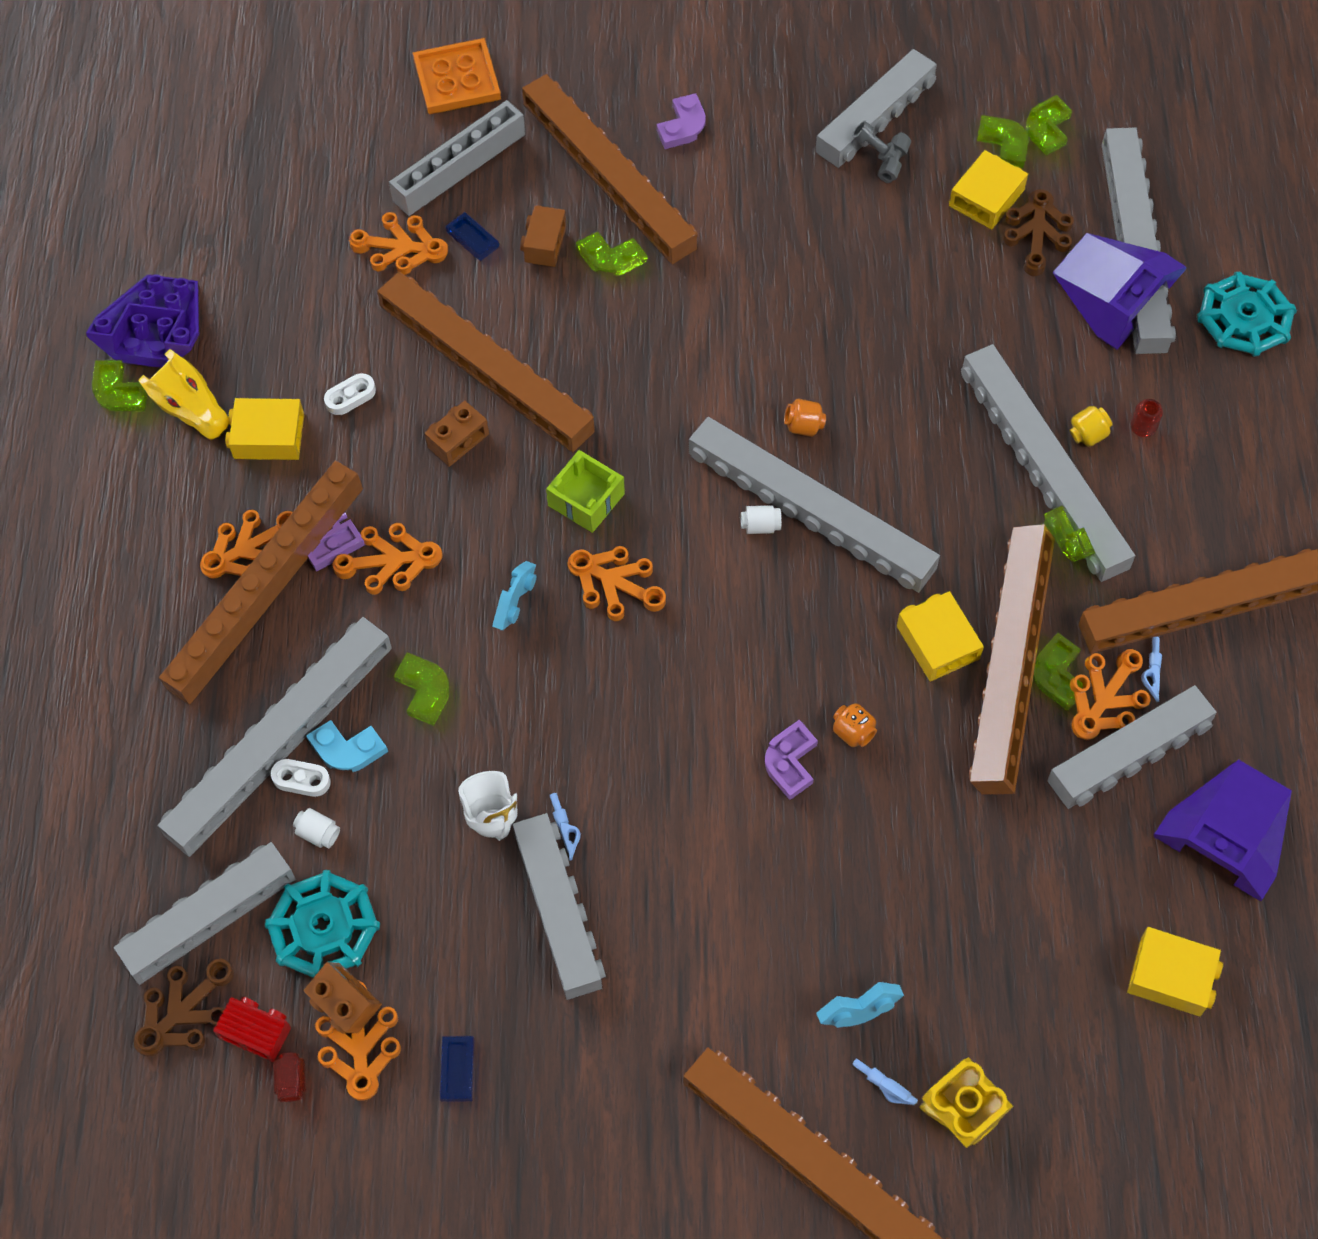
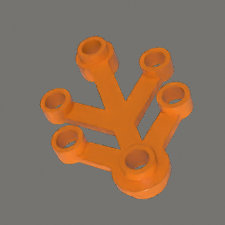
M392 212L385 213L382 216L383 227L390 230L396 239L369 236L368 233L360 229L353 231L349 237L350 247L355 253H365L370 247L392 250L385 255L377 253L371 256V267L375 271H383L387 265L396 261L397 272L400 271L406 275L413 268L427 260L431 263H440L448 254L447 243L442 239L432 238L423 227L422 218L417 215L408 218L407 226L411 233H416L422 243L413 242L398 224L397 215ZM410 252L418 253L410 259L403 257Z
M246 511L242 517L244 522L235 547L225 552L227 544L235 539L236 531L230 523L221 524L218 528L219 536L213 551L207 552L201 559L200 569L202 573L209 578H218L225 573L241 576L250 564L245 566L232 562L239 558L254 560L262 551L258 548L267 544L293 512L285 511L280 513L276 519V526L251 538L253 529L260 525L261 519L257 511ZM251 517H256L252 522L247 521ZM231 530V533L228 535H223L224 531ZM213 564H219L217 567L211 568Z
M395 523L389 528L391 540L401 542L412 550L401 552L379 537L376 528L368 526L361 531V537L365 545L373 546L383 554L353 558L348 554H340L333 561V569L337 577L349 579L354 576L357 569L384 566L377 575H371L365 580L367 592L375 595L382 591L383 585L402 564L412 563L405 572H398L393 577L395 588L399 591H406L410 588L412 580L424 568L432 569L440 563L442 550L434 542H419L406 533L403 524ZM397 530L402 531L400 535L393 534ZM374 534V537L366 538V535ZM426 552H433V553H432L431 555H429V556H424V555H423V554L426 553ZM348 562L346 566H340L341 563ZM400 579L407 580L404 584L397 583ZM373 582L379 583L376 587H369Z
M618 546L612 551L595 555L586 550L573 552L568 558V569L574 576L580 577L584 591L583 603L587 608L594 609L600 604V595L598 591L594 590L591 575L602 582L608 603L607 614L612 621H619L624 617V606L619 602L615 588L643 601L645 608L649 611L657 612L664 608L666 594L662 588L652 586L644 589L624 579L633 575H638L642 578L649 577L653 572V564L649 559L642 558L636 563L624 565L628 562L629 557L628 550L623 546ZM619 553L625 555L623 558L615 557ZM613 562L620 567L606 570L599 565ZM579 563H585V564H586V566H583V567H579V566H577V565H578ZM645 565L648 566L649 569L643 571L640 569V567ZM590 596H594L596 600L590 602L587 600V598ZM653 599H657L659 603L652 604L650 603V601ZM613 609H619L621 612L618 614H613L611 611Z
M1128 649L1118 655L1116 659L1118 669L1106 687L1104 686L1101 671L1105 666L1104 657L1099 653H1094L1086 658L1085 667L1090 674L1095 702L1089 708L1086 691L1090 688L1089 678L1082 674L1074 677L1070 681V688L1074 692L1078 713L1073 717L1072 731L1077 737L1090 740L1095 738L1100 730L1121 729L1126 725L1122 721L1123 717L1128 720V724L1136 720L1135 716L1127 711L1119 714L1117 717L1099 718L1105 709L1127 707L1142 709L1149 705L1150 695L1144 690H1139L1132 695L1115 696L1128 675L1142 667L1143 659L1138 651ZM1129 656L1133 658L1135 664L1130 662ZM1092 659L1098 662V667L1092 664ZM1077 680L1083 683V689L1078 687ZM1137 695L1142 697L1143 704L1138 702ZM1085 720L1089 722L1091 729L1085 726Z
M384 1007L379 1011V1020L366 1036L363 1027L359 1033H352V1039L346 1034L337 1031L332 1025L328 1031H321V1025L325 1022L330 1023L332 1020L329 1016H322L316 1021L315 1027L320 1036L328 1037L354 1057L355 1070L338 1059V1054L332 1047H324L318 1053V1060L323 1067L331 1068L347 1080V1091L356 1100H368L376 1094L379 1086L377 1076L390 1060L396 1058L401 1052L399 1041L396 1038L388 1037L381 1043L382 1052L369 1066L367 1065L368 1053L389 1028L394 1027L398 1022V1015L392 1007ZM387 1013L394 1015L390 1022L383 1021V1016ZM394 1043L396 1044L395 1051L391 1053L386 1052V1046ZM326 1053L333 1054V1059L329 1062L323 1061V1056ZM360 1079L368 1080L364 1088H358L357 1082Z

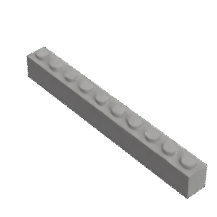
M1108 128L1104 134L1102 151L1117 241L1160 251V241L1156 240L1155 237L1157 222L1156 219H1152L1153 200L1148 197L1150 183L1144 174L1146 171V160L1141 157L1143 148L1142 138H1138L1137 128ZM1164 285L1157 290L1131 321L1134 328L1132 335L1135 354L1168 353L1171 342L1175 341V327L1170 324L1172 308L1170 304H1167L1168 288Z
M992 344L966 355L961 369L963 379L966 383L971 384L978 402L984 404L988 410L990 420L993 424H997L1002 431L1005 443L1011 445L1015 451L1017 461L1021 466H1025L1029 472L1032 484L1040 489L1046 505L1050 509L1052 508L1058 516L1061 528L1067 530L1072 538L1075 549L1081 552L1087 560L1090 572L1096 574L1100 582H1103L1129 570L1134 561L1135 554L995 346Z
M707 417L689 438V454L694 460L699 463L704 462L712 467L720 476H727L735 481L740 488L750 490L758 495L763 502L780 508L786 516L803 522L809 530L826 536L831 543L849 550L857 559L865 560L874 565L880 573L888 574L897 579L903 587L913 589L919 593L936 571L940 558L939 554L712 418Z
M364 617L357 623L351 624L346 630L345 635L337 643L329 646L325 656L318 663H313L307 669L305 676L298 683L292 684L286 691L285 696L277 704H273L268 708L264 718L257 725H252L246 731L244 738L237 745L231 746L226 751L224 758L216 766L206 771L200 783L195 788H190L183 795L182 801L174 809L168 810L162 816L157 826L164 837L190 857L271 774L274 764L285 759L306 738V735L311 733L392 649L388 635Z

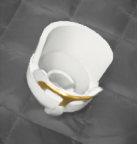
M485 771L474 774L464 780L458 791L468 826L484 837H496L499 841L509 834L512 823L517 818V793L513 796L510 795L506 775L498 771Z

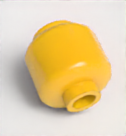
M1089 406L1072 417L1071 424L1073 428L1069 431L1077 444L1083 442L1084 445L1091 447L1110 435V427L1113 424L1102 407L1098 409L1095 406Z

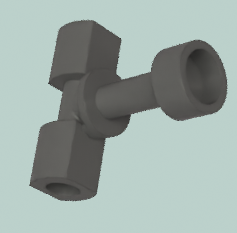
M864 120L855 128L852 137L859 143L868 142L880 152L878 158L883 162L877 175L882 181L889 184L897 179L902 166L899 159L907 154L911 139L906 134L900 132L892 138L891 142L885 144L872 133L874 127Z

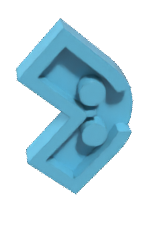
M525 561L512 571L511 587L508 592L502 590L492 627L504 630L510 624L516 622L520 612V608L517 607L519 597L527 591H531L535 585L537 578L534 574L536 564Z
M331 720L306 735L311 746L330 769H352L353 772H356L388 752L386 745L372 726L348 741L344 739Z
M878 982L858 999L835 997L816 1014L821 1024L834 1025L836 1027L855 1026L891 1010L895 1006L894 1003L902 998L904 994L900 985Z

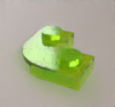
M1058 95L1032 108L1026 121L1027 135L1046 156L1065 146L1068 140L1056 125L1071 118L1072 110Z
M981 115L977 141L1002 145L1000 158L1015 167L1024 168L1028 147V134L1026 130L1013 120Z
M597 231L576 242V249L595 272L598 270L615 272V275L618 276L647 262L646 253L634 238L611 249Z
M95 360L92 391L98 403L112 411H145L147 392L139 382L122 383L124 372L122 360Z
M1063 506L1044 513L1046 527L1068 559L1075 562L1095 554V550L1084 527L1074 531Z
M1057 633L1038 654L1033 677L1036 685L1044 694L1069 711L1076 701L1074 692L1070 688V681L1074 676L1067 672L1066 669L1078 657L1081 649ZM1077 680L1078 687L1083 689V683Z
M407 652L394 675L395 681L417 689L407 709V714L434 726L449 698L450 691L447 675L437 664Z

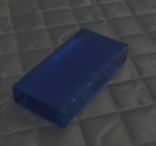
M466 212L446 225V232L479 261H482L500 247L499 241Z
M442 1036L441 1102L473 1101L474 1036Z

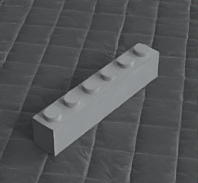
M915 49L910 51L817 135L815 152L838 168L846 161L849 162L862 146L865 147L869 144L866 141L859 143L852 137L855 128L865 120L874 127L872 132L874 135L882 132L894 117L897 118L901 115L909 103H914L921 92L926 88L929 89L934 84L937 64Z
M507 100L389 181L393 202L408 216L419 210L525 135L523 114Z
M1194 685L1053 768L1047 782L1068 809L1076 804L1081 807L1088 803L1096 792L1100 790L1106 792L1113 788L1121 777L1126 776L1130 778L1138 773L1142 768L1141 766L1148 761L1151 764L1157 762L1166 754L1165 751L1172 747L1175 750L1179 749L1189 741L1188 737L1195 733L1199 736L1207 732L1213 726L1211 722L1217 712Z
M546 813L513 823L517 844L566 999L569 1000L602 989L601 978L606 977L601 959L595 961L592 950L597 949L592 931L586 932L583 922L587 921V916L583 904H577L574 894L578 893L574 876L568 877L565 867L570 865L565 849L559 850L556 840L561 839L556 822L550 823Z
M272 842L266 846L261 845L254 849L250 856L242 862L230 865L224 874L215 880H208L203 883L198 891L191 896L183 897L176 901L172 908L164 914L156 915L149 919L146 926L137 932H132L122 937L119 944L114 946V949L133 978L141 985L283 889L287 883L290 884L296 879L292 870Z

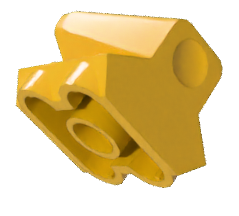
M968 1057L928 1090L922 1097L925 1102L919 1108L925 1114L950 1129L967 1148L971 1144L976 1145L992 1131L1013 1105L1007 1100L1004 1091L995 1087L984 1075L981 1066L974 1063Z

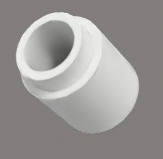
M773 505L746 506V512H741V529H746L747 534L774 533V530H781L780 508H774Z
M311 808L305 812L300 811L293 823V827L296 828L295 835L320 848L324 846L329 849L336 841L340 832V827L335 825V821Z

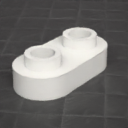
M356 374L329 389L324 396L327 410L334 415H342L370 400L376 392L374 380L367 374Z
M283 759L275 763L271 769V778L274 785L283 791L316 797L326 793L330 787L331 780L329 774L320 765ZM287 774H291V775H292V778H291V779H289V780H283V777H284L285 775H287ZM314 780L321 781L317 786L311 785Z

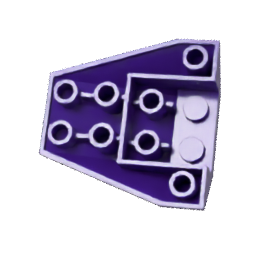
M1086 233L1053 271V275L1095 335L1117 350L1134 331L1131 322L1162 285L1170 289L1186 270V266L1164 252Z
M147 274L95 317L86 332L87 337L116 362L162 368L169 361L164 355L169 349L183 357L191 351L199 336L198 281Z
M1238 759L1171 809L1153 837L1178 852L1182 850L1185 844L1238 875L1239 877L1234 886L1262 901L1277 876L1292 790Z

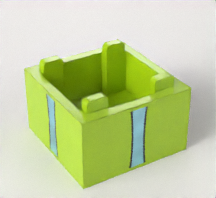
M578 450L546 488L548 506L593 533L625 494L624 477Z

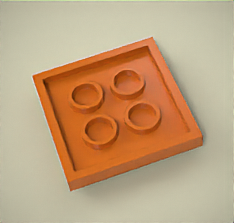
M485 38L413 52L428 114L501 100L499 86Z

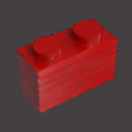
M231 997L226 1005V1009L223 1010V1014L220 1016V1020L214 1027V1033L219 1039L274 1062L291 1030L289 1023L286 1021L287 1016L275 1009H269L268 1013L258 1009L259 1004L249 998L242 997L239 1001Z

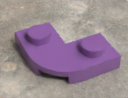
M696 93L673 99V108L678 119L657 124V132L664 149L695 141L697 135L704 128L705 112Z
M800 720L775 736L770 741L765 755V767L768 775L789 800L813 784V778L798 762V759L815 748L818 740Z

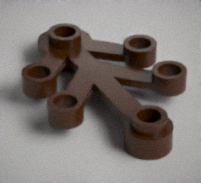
M1041 189L1031 192L1028 197V203L1019 209H1008L1005 217L1007 224L1015 226L1020 223L1022 218L1034 212L1032 220L1017 229H1007L1003 238L1006 245L1015 246L1020 239L1033 232L1031 254L1026 257L1024 263L1025 272L1031 276H1039L1045 270L1046 259L1042 254L1043 233L1055 244L1056 249L1060 252L1069 251L1072 244V238L1069 235L1060 234L1045 220V213L1057 223L1058 229L1064 232L1072 229L1074 218L1070 214H1062L1053 205L1054 198L1052 194Z
M224 959L213 960L207 967V978L183 1001V985L188 980V974L181 966L170 968L167 973V978L170 981L167 1016L158 1023V1008L163 1005L165 997L158 988L148 989L144 994V1001L146 1003L145 1024L136 1032L134 1037L136 1050L141 1055L154 1056L167 1046H188L191 1050L201 1049L205 1044V1036L200 1030L192 1029L187 1033L168 1032L178 1024L211 1023L214 1027L217 1025L213 1018L217 1013H223L224 1008L214 1007L211 1010H191L217 986H225L230 983L234 972L229 962ZM219 971H226V976L224 978H216V975ZM182 972L181 979L173 980L175 973ZM153 994H159V999L156 1002H149ZM194 1035L200 1036L198 1043L190 1044V1039ZM149 1037H155V1043L147 1046L146 1040Z

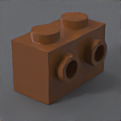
M534 206L532 215L527 217V234L522 236L520 242V251L524 252L526 263L556 266L566 229L565 210Z
M464 400L458 406L452 407L439 422L431 424L424 434L427 448L450 467L488 436L489 429L487 419Z
M326 962L303 990L311 998L309 1003L319 1012H325L332 1019L330 1021L331 1025L343 1034L359 1033L382 1005L340 963Z

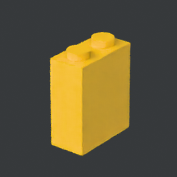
M984 150L951 190L949 206L992 230L1025 190L1028 173L1002 160L997 155Z
M235 398L234 409L229 410L231 430L226 433V447L230 448L233 458L299 460L304 411L300 399Z
M950 591L942 595H932L926 602L917 606H907L899 613L897 628L930 682L980 660L984 646Z
M1147 927L1140 940L1127 993L1200 1017L1207 1008H1212L1215 1001L1216 991L1212 990L1214 979L1218 980L1222 972L1223 962L1219 961L1221 950Z

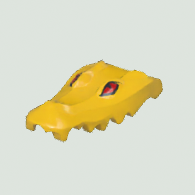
M169 349L164 354L169 361L151 379L143 375L138 379V382L143 386L151 400L163 411L196 428L209 440L219 437L229 426V416L217 404L214 395L208 389L207 383L199 371L189 361L176 354L172 349Z

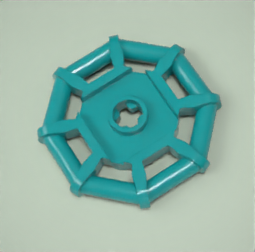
M1240 271L1234 272V275L1215 284H1207L1203 289L1204 297L1200 312L1197 314V320L1199 323H1203L1216 340V346L1251 353L1254 357L1259 356L1261 352L1276 345L1286 344L1291 339L1290 330L1293 316L1296 314L1297 309L1276 286V281L1243 275ZM1231 287L1236 288V289H1234V290H1232V291H1230V292H1227V293L1225 292V290H1227V289H1229V288H1231ZM1250 287L1257 289L1256 292L1249 291ZM1269 295L1273 298L1277 305L1274 304V302L1270 299ZM1214 300L1221 302L1220 309H1212ZM1242 309L1252 311L1253 313L1250 316L1242 313ZM1274 315L1282 317L1281 325L1274 322ZM1220 319L1227 328L1224 333L1214 320ZM1269 332L1273 335L1260 341L1259 335ZM1249 338L1250 342L1243 341V339Z
M323 870V873L291 885L287 883L283 887L285 890L270 918L265 920V928L269 931L277 956V964L279 966L285 965L314 978L325 965L323 964V956L341 950L345 956L331 962L340 963L345 969L360 966L362 964L361 959L375 932L380 930V922L376 920L367 894L368 888L364 884L358 885L332 874L331 870ZM331 886L348 894L344 899L334 897L330 893ZM321 887V892L305 898L301 896L302 893ZM292 901L296 902L297 909L294 915H291L290 918H283ZM357 902L363 919H353L349 907ZM323 917L325 921L330 920L327 929L322 931L314 929V926L318 924L317 919ZM283 929H290L294 942L286 946L282 934ZM354 929L362 930L352 950L347 943L350 942ZM301 949L308 955L314 956L313 964L295 957V955Z

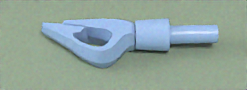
M1159 637L1152 638V653L1149 654L1150 668L1141 675L1144 686L1156 702H1159L1158 693L1162 654L1159 653ZM1146 677L1152 678V686L1149 684Z
M553 793L550 795L555 810L553 816L569 854V861H571L581 833L577 827L569 825L566 810L561 808L557 793ZM569 833L576 834L574 844L569 841Z
M855 1059L853 1066L866 1074L867 1080L877 1085L889 1102L911 1105L917 1103L918 1099L913 1097L899 1083L887 1078L878 1069H871L860 1060Z

